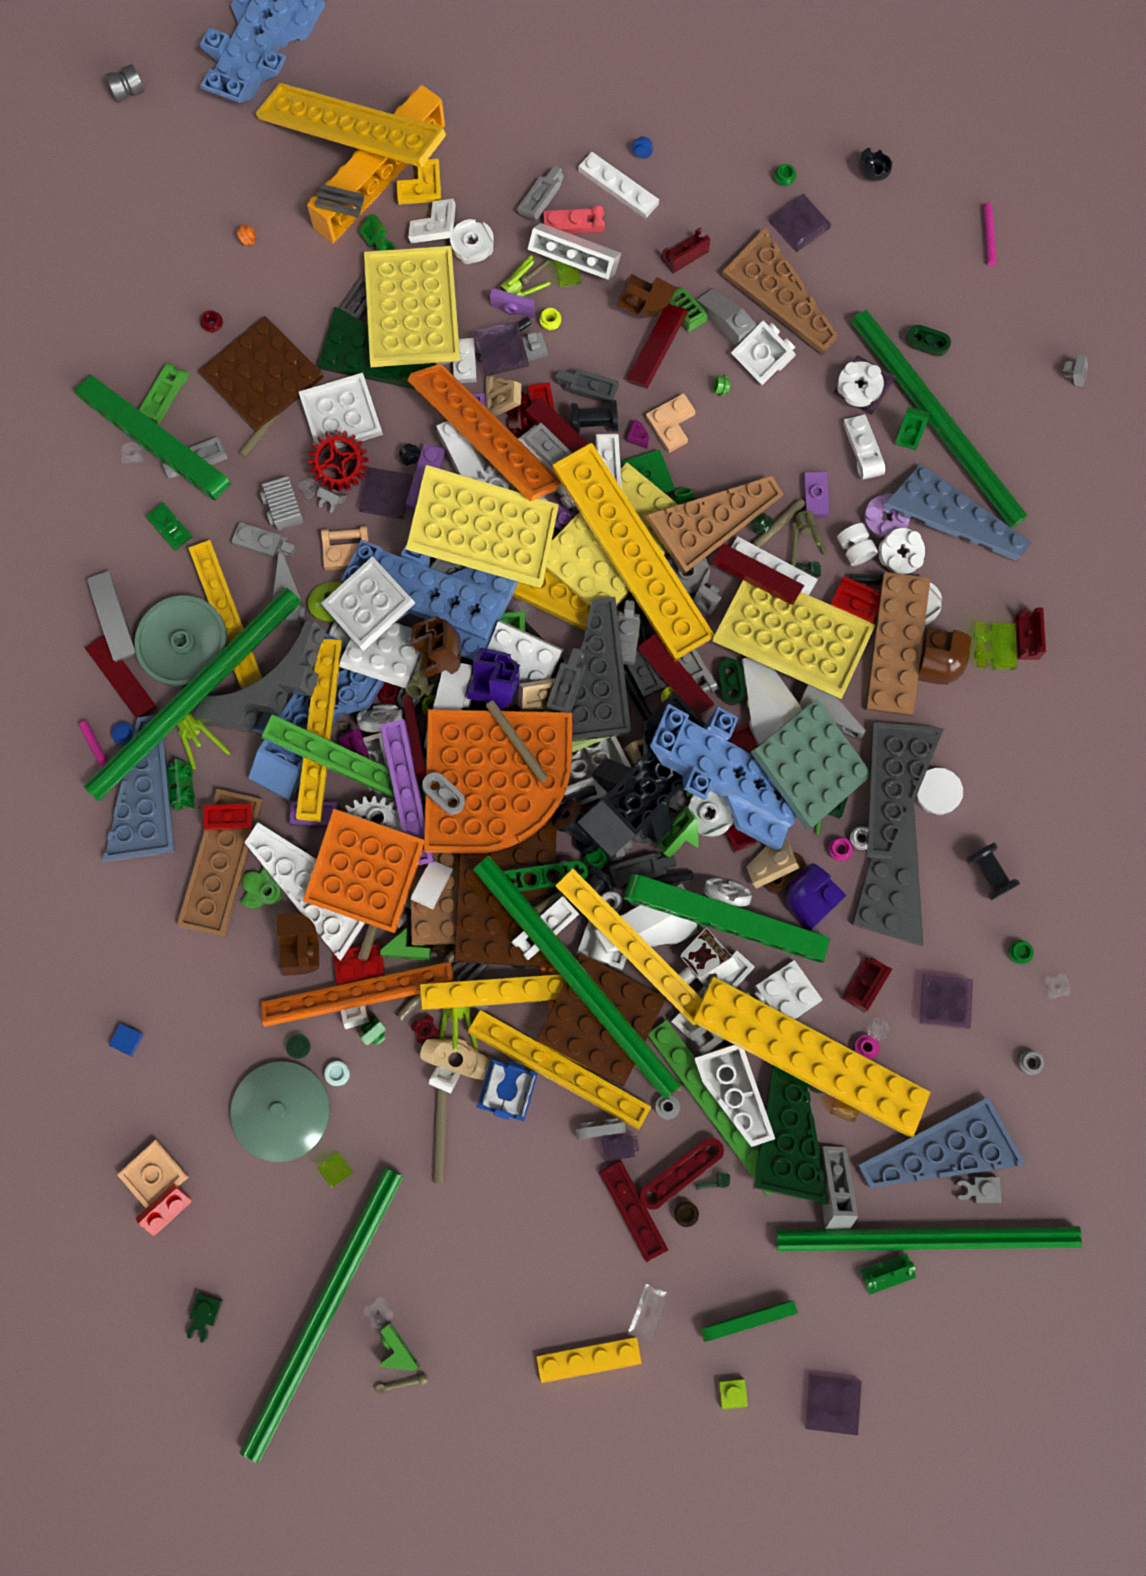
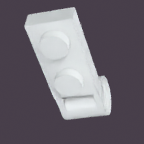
M866 415L844 419L843 426L857 459V470L860 479L865 480L884 475V460Z

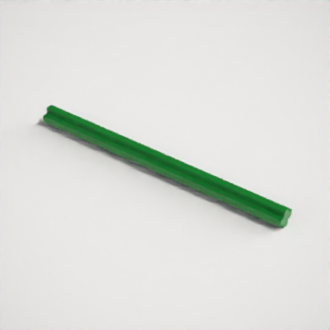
M865 309L862 313L859 312L855 315V319L851 321L853 326L919 410L930 412L928 418L930 425L1011 528L1021 524L1028 517L1027 513L870 312Z
M288 588L282 591L83 786L86 791L97 801H100L285 620L302 601Z
M490 855L473 869L474 872L663 1098L669 1097L681 1086L677 1079Z
M384 1167L239 1452L243 1457L249 1458L256 1463L261 1460L404 1176Z
M1080 1226L776 1230L775 1233L776 1250L778 1252L1082 1247Z

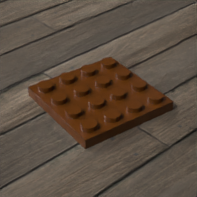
M266 316L261 318L198 370L200 376L256 432L299 399L300 391L312 388L324 378L323 373Z
M579 953L576 960L646 1042L666 997ZM565 981L536 1042L622 1087L625 1086L635 1063Z

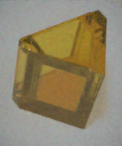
M835 1098L830 1114L853 1123L858 1117L859 1110Z

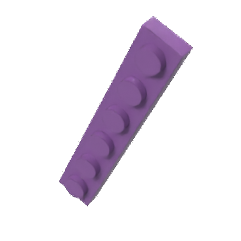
M402 719L380 724L402 832L424 839L425 813L406 722ZM423 850L419 865L435 862L433 853H427Z

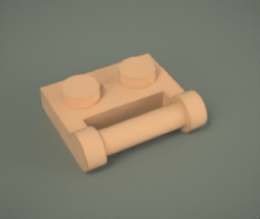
M360 526V529L321 530L325 571L347 569L359 543L331 545L330 540L361 538V540L369 542L367 526Z

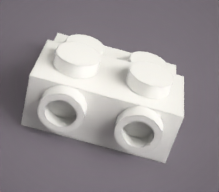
M764 320L731 352L761 385L777 370L781 371L796 356L793 351L795 346L787 338L782 340L778 336L780 331L773 323L767 325Z
M795 960L754 987L756 990L754 995L757 1000L793 1019L798 1018L822 1001V998Z

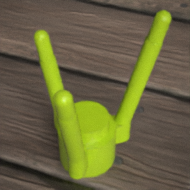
M530 255L500 285V289L524 297L549 286L551 283L547 281L521 292L520 289L523 286L518 279L534 264V260H532L533 255Z
M188 714L177 725L180 729L178 734L182 739L193 770L196 769V765L187 738H192L196 746L200 747L201 743L197 738V735L200 733L199 729L221 750L230 755L231 752L202 722L196 720L192 714Z
M470 1007L443 1009L439 1039H444L449 1016V1020H452V1044L454 1051L457 1050L458 1020L463 1019V1015H465L468 1029L472 1024ZM470 1035L473 1047L477 1049V1038Z

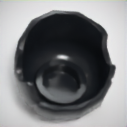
M867 148L861 152L859 170L865 179L881 181L890 175L893 163L890 157L885 155L882 150L873 153L870 148Z

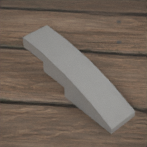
M110 571L87 578L113 660L117 662L136 655L135 645L130 635L131 631L124 615L125 611Z

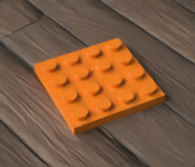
M333 809L303 901L395 933L424 850L425 840L365 818Z

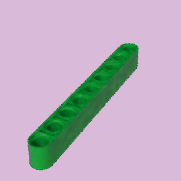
M91 374L74 389L75 394L84 403L215 501L231 485V482L223 473Z
M630 874L624 899L811 961L825 962L830 938L654 879Z

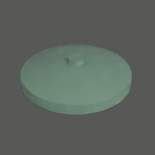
M186 595L170 597L155 604L141 619L135 635V652L141 667L153 679L171 687H185L228 645L227 627L217 610L200 598Z
M280 1061L262 1065L243 1079L232 1099L230 1114L233 1131L240 1144L249 1153L266 1161L286 1162L306 1155L317 1146L328 1128L331 1108L325 1086L312 1071L299 1064Z

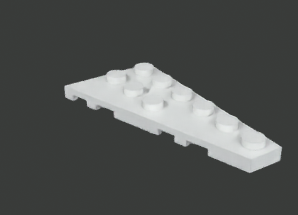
M257 823L244 843L299 911L311 919L317 933L341 961L365 923L304 902L303 899L317 859L265 826Z

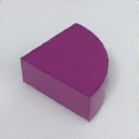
M634 419L626 442L647 449L649 443L648 433L642 423Z

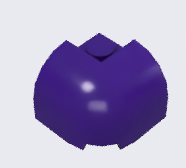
M480 648L473 661L474 677L467 690V699L480 702L494 700L501 710L511 703L518 688L520 664L511 659V654Z
M810 863L787 888L785 897L787 909L791 915L809 931L847 896L830 879L831 876L814 863Z

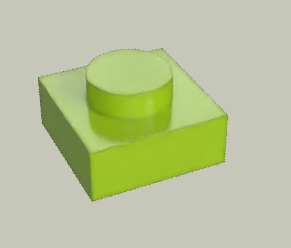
M744 1378L719 1381L722 1409L748 1407Z

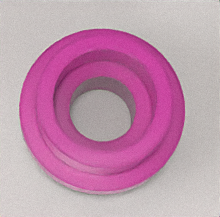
M838 837L831 841L829 854L833 859L845 861L852 855L853 846L848 839ZM842 846L844 853H838L836 847Z
M864 1035L856 1040L854 1049L858 1054L871 1060L879 1053V1043L874 1037ZM865 1043L871 1045L870 1052H866L863 1049Z

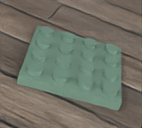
M818 698L810 702L751 751L754 758L806 830L812 828L864 783L871 773Z

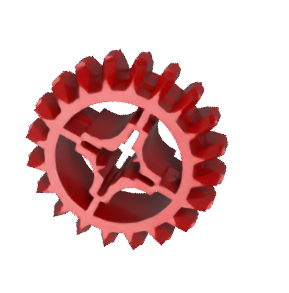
M334 430L335 437H331L327 431L325 432L327 437L325 441L321 436H318L317 439L321 444L317 445L314 442L311 444L316 449V452L308 451V455L314 457V459L307 460V464L315 465V467L311 468L309 472L310 474L318 473L314 477L315 482L321 478L323 479L321 487L330 483L329 491H333L334 486L338 485V491L342 492V485L345 484L349 491L351 490L350 482H353L355 486L359 485V482L355 479L357 476L360 479L365 478L360 471H368V467L362 465V463L369 462V458L361 457V455L366 454L367 449H358L363 443L359 440L354 444L353 442L356 438L354 434L347 439V431H343L342 437H339L338 430ZM335 443L348 445L354 451L341 453L338 451ZM329 446L331 456L324 463L320 464L321 453ZM333 451H336L340 459L341 457L345 459L341 461L343 471L340 470L339 466L337 467V464H332L335 461ZM357 458L356 468L348 476L345 469L346 465L352 459ZM335 469L339 472L342 479L330 478L322 471Z

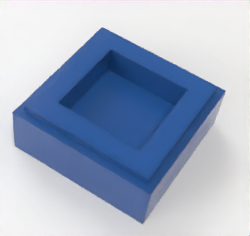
M120 1023L108 1046L133 1056L144 1034Z

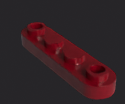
M707 1138L642 1188L640 1192L642 1205L650 1210L660 1208L721 1160L724 1154L722 1143L716 1138ZM708 1146L715 1148L714 1155L710 1156L707 1154L706 1149ZM649 1192L656 1193L657 1199L654 1202L648 1200L647 1195Z

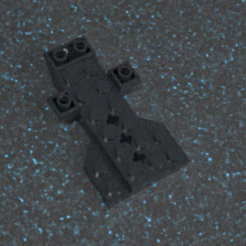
M673 692L642 723L644 755L631 768L606 758L590 774L607 793L576 824L609 858L635 837L641 829L657 844L673 828L666 803L678 791H686L683 789V778L681 774L660 763L650 744L667 704L688 714V720L701 727H704L706 724L676 692Z

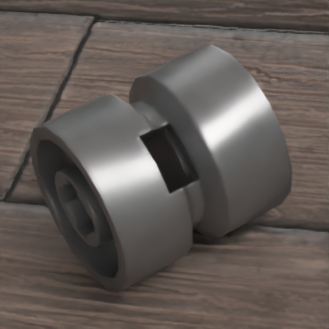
M133 63L122 67L121 73L115 70L105 74L117 102L128 98L129 93L137 95L145 91Z

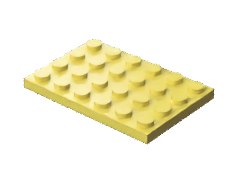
M452 247L364 252L371 367L460 361Z
M626 463L621 468L622 491L663 555H665L668 551L644 516L677 506L678 504L630 464ZM579 512L551 541L546 570L589 606H591L593 599L615 597L616 605H618L630 593V590Z
M426 465L406 550L541 588L559 504L539 498L530 502L522 493Z
M743 580L714 635L713 642L842 699L874 630L875 624L802 592L794 605H791Z

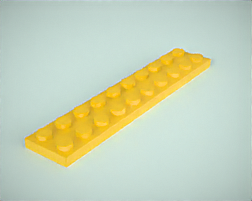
M283 83L277 85L256 111L259 120L421 168L446 136L444 129L441 127Z
M590 443L553 464L552 469L674 661L713 639L714 633L594 445Z
M716 977L711 978L693 1017V1023L909 1138L914 1136L930 1096V1091Z

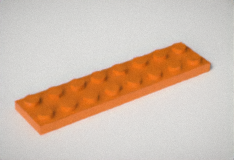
M441 363L410 374L408 381L530 502L559 489L562 484L561 481Z

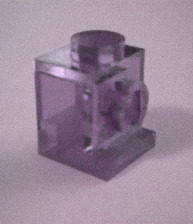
M627 1133L612 1134V1140H608L607 1135L602 1136L605 1161L635 1157V1152L639 1151L637 1136L627 1137Z

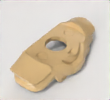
M459 1038L456 1051L453 1050L452 1039H427L422 1046L420 1054L422 1060L432 1065L478 1080L485 1079L490 1062L485 1055L478 1053L477 1049L467 1044V1041ZM454 1052L460 1053L463 1057V1063L458 1067L451 1066L448 1061L450 1054Z

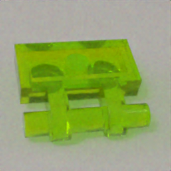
M984 622L975 623L976 631L973 634L977 651L974 652V658L977 660V668L985 669L987 668L986 661H992V670H1016L1015 623H992L990 625V632L985 631ZM986 641H991V652L986 650Z

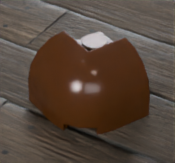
M631 274L625 281L616 306L638 317H654L661 313L668 305L677 287L658 277L650 284Z
M435 616L412 626L411 646L423 654L422 674L429 678L445 670L450 674H454L459 670L461 666L462 645L460 634L452 624Z
M928 628L920 660L918 681L938 685H948V683L956 681L967 668L972 638L958 630L947 632Z
M277 913V937L280 944V970L282 976L302 975L316 971L319 968V940L314 923L310 918L300 913Z

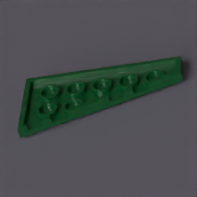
M337 307L334 308L318 362L320 370L349 376L363 373L365 379L415 389L408 381L411 373L437 365L436 363L371 367L368 325Z
M774 1065L771 1068L765 1111L775 1139L759 1144L753 1189L828 1204L807 1083Z

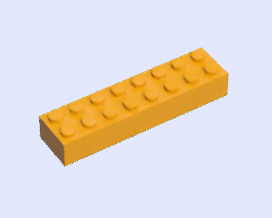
M423 85L413 91L409 99L403 105L398 106L394 115L433 126L445 127L442 99ZM360 149L355 151L352 158L345 165H342L337 174L324 185L364 194L365 199L359 214L360 216L409 164ZM314 195L307 204L313 228L334 244L356 221L357 217L316 208L315 201L318 199V196ZM323 200L325 202L336 204V202ZM342 205V206H346V207H350V208H355V209H356V207H354V206Z

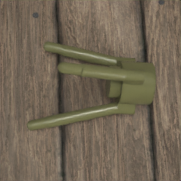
M812 511L798 513L796 515L797 522L792 524V566L796 565L799 531L803 535L812 533L815 544L819 545L822 554L825 555L827 553Z
M421 654L416 671L413 673L405 690L413 698H421L424 694L430 695L431 691L439 685L441 678L440 676L431 685H428L427 678L420 674L423 654Z

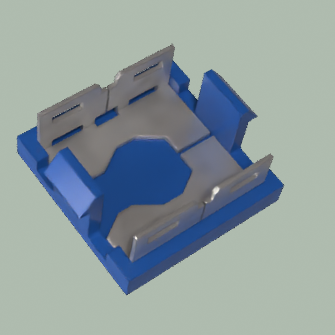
M490 1059L476 1108L493 1112L494 1116L507 1120L510 1117L524 1121L538 1073L525 1070L524 1065L509 1061V1064Z

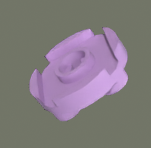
M886 493L872 499L864 513V525L867 531L877 539L885 538L886 534L892 530L907 528L910 521L909 518L902 516L903 513L895 509L889 511L883 508L893 494ZM883 513L890 514L892 521H883Z

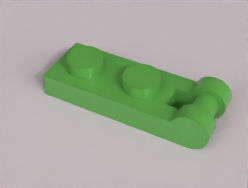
M167 363L139 408V411L159 425L182 385L187 382L189 372L183 369L178 370L175 365Z

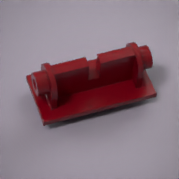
M522 391L521 405L508 411L509 415L515 414V416L508 418L509 431L515 437H519L520 433L525 434L532 428V421L524 414L525 409L530 406V399Z

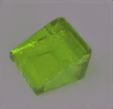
M555 261V270L560 288L581 284L578 268Z
M339 1152L317 1168L331 1188H335L354 1173Z

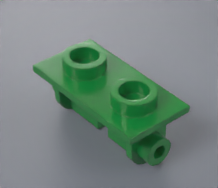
M175 759V763H170L169 768H167L169 785H177V788L170 789V805L173 806V810H182L183 806L194 809L195 793L193 791V771L191 765L188 762Z
M907 1253L860 1270L869 1295L916 1278L914 1273L916 1271L915 1265L910 1261Z

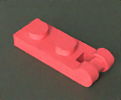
M595 206L592 209L544 211V224L569 234L603 232L605 230V222L602 220L604 208ZM594 219L593 222H588L587 220Z

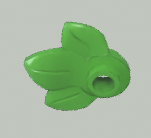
M263 867L261 873L250 871L243 875L242 885L248 892L240 902L245 907L258 909L264 904L272 905L281 900L282 888L265 867ZM272 889L271 894L267 896L268 891Z

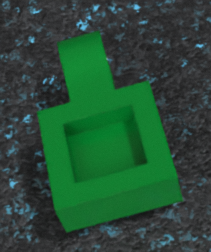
M370 214L359 229V232L370 247H377L378 251L394 250V244L384 237L387 232L386 228L376 215Z

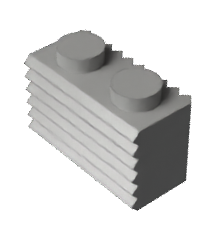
M288 475L262 483L264 491L260 492L264 505H269L270 511L267 512V516L271 525L275 524L277 530L281 531L282 529L285 530L286 528L304 523Z

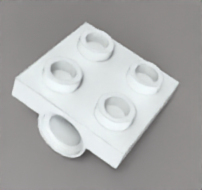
M589 921L577 955L582 953L601 964L622 971L627 958L620 951L605 953L594 933L597 928Z

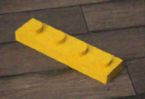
M637 1336L537 1355L541 1383L642 1364Z

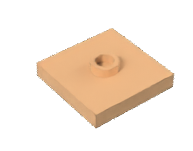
M154 1140L117 1174L145 1208L153 1203L173 1183L179 1187L189 1177L158 1140Z

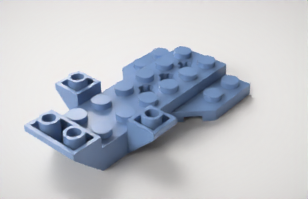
M233 0L231 8L238 26L231 39H229L228 34L209 27L200 43V47L218 62L214 70L209 69L200 85L201 89L239 103L254 99L261 83L278 76L287 59L286 55L278 53L279 49L288 46V42L297 39L300 41L308 39L325 7V1Z
M364 540L360 541L341 579L342 582H345L373 556L415 602L399 619L410 613L423 619L438 616L440 619L447 620L460 634L462 645L461 658L471 662L474 661L480 648L487 649L497 623L501 620L518 585V581L469 567L447 575L429 568L430 556L406 550V545L401 553L402 557L383 551L380 546ZM436 594H439V595H440L438 598H437V597H434V598L432 599V597H433L434 595H436ZM456 602H459V603H460L459 605H454V606L452 607V605H453L454 603H456ZM477 609L480 610L479 613H475L474 615L472 614Z
M327 633L324 635V639L338 640ZM342 642L341 658L348 645L344 642ZM340 670L333 726L342 715L369 709L385 682L351 670ZM293 694L282 715L263 712L253 730L262 735L271 715H275L307 730L311 697ZM264 740L257 751L248 779L290 801L300 786L303 757Z
M667 704L650 744L660 763L681 774L683 789L695 796L706 800L709 791L722 796L726 805L730 806L734 816L733 823L737 830L776 851L781 849L788 828L794 824L796 814L752 753L727 741L732 736L738 717L717 707L705 726L701 727L688 720V714Z

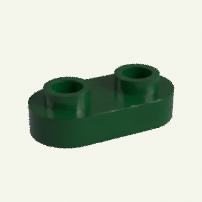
M923 325L912 326L906 336V341L910 347L934 356L945 355L951 346V339L946 333ZM914 337H918L920 341L915 340Z
M728 658L721 662L718 669L721 697L728 705H738L745 696L742 666L736 659ZM731 669L734 674L728 675L726 670ZM734 691L737 696L730 697L729 692Z

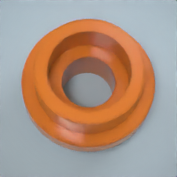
M241 224L237 230V235L245 246L255 244L257 236L254 229L250 225Z

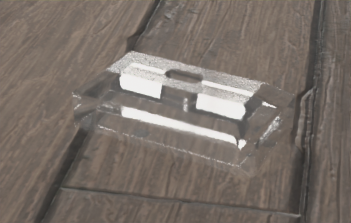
M648 1284L644 1285L628 1334L652 1343L669 1295L668 1292ZM647 1308H651L649 1317H645Z

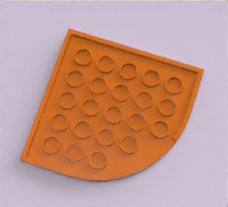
M428 710L426 776L433 772L442 774L463 794L465 805L460 813L449 815L426 795L424 852L487 853L499 851L524 841L542 828L558 809L568 787L572 764V713L501 711L547 774L548 779L540 783L490 711ZM434 783L431 785L430 788L432 790H437L440 786L439 784ZM450 800L448 805L454 807L457 805V802Z

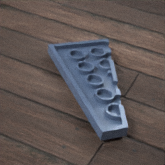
M922 464L916 468L883 507L889 511L891 509L903 513L902 516L909 519L911 517L920 519L924 522V525L957 538L959 535L968 538L972 544L978 545L981 543L990 547L992 552L1015 561L1020 559L1032 543Z
M156 715L137 717L133 737ZM165 737L121 782L113 814L114 820L111 831L108 834L106 852H104L102 858L103 862L175 852Z
M986 1097L913 1137L862 1162L857 1167L868 1187L875 1188L1026 1165L990 1098Z

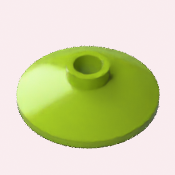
M326 582L317 586L311 592L308 598V608L316 619L323 622L336 621L321 603L342 583Z

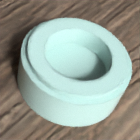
M333 1061L325 1068L324 1076L329 1084L342 1086L348 1081L350 1070L345 1063Z

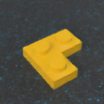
M428 159L422 168L418 167V179L397 181L399 205L432 203L433 201L442 200L439 159Z

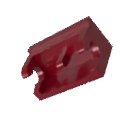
M701 228L695 230L694 236L671 250L668 247L663 250L661 259L673 274L709 252L710 238L708 235L702 237Z
M1037 607L1032 612H1026V608L1014 615L1016 660H1039L1046 653L1043 607Z
M866 957L841 999L863 1013L867 1012L893 969L872 957L870 959Z

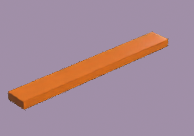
M451 961L263 1001L261 1002L262 1024L266 1027L420 994V984L455 982Z

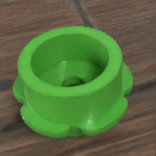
M726 374L722 376L717 375L713 382V393L719 394V396H724L730 390L731 382L727 379Z

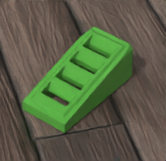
M681 287L674 292L668 304L678 306L685 301L687 302V304L681 307L685 309L690 307L691 310L687 311L688 313L682 325L689 333L707 322V313L688 291ZM680 295L683 296V298L677 300L676 302L673 300ZM695 313V316L691 318L688 317L691 314Z

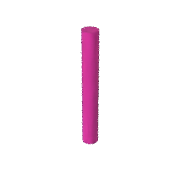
M985 203L983 208L987 265L993 266L996 264L992 203Z
M83 721L79 723V727L102 769L108 763V760L88 721Z

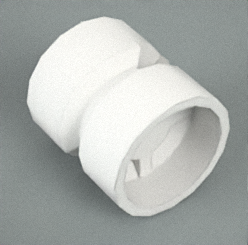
M863 523L852 525L837 536L842 549L847 550L846 556L851 566L863 564L878 553L873 541L868 540L869 533Z

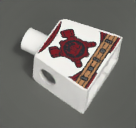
M705 928L681 954L680 957L687 968L678 975L688 985L695 979H698L707 988L711 978L716 977L722 980L737 971L739 966L708 928Z

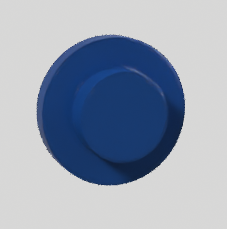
M643 136L637 138L632 144L633 153L640 158L650 157L653 152L651 140Z
M127 722L116 724L111 732L112 739L119 745H126L133 737L134 727Z

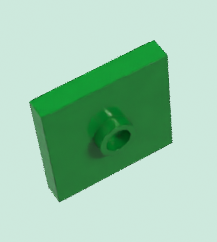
M661 450L620 462V468L626 463L630 464L666 495L675 492V487Z

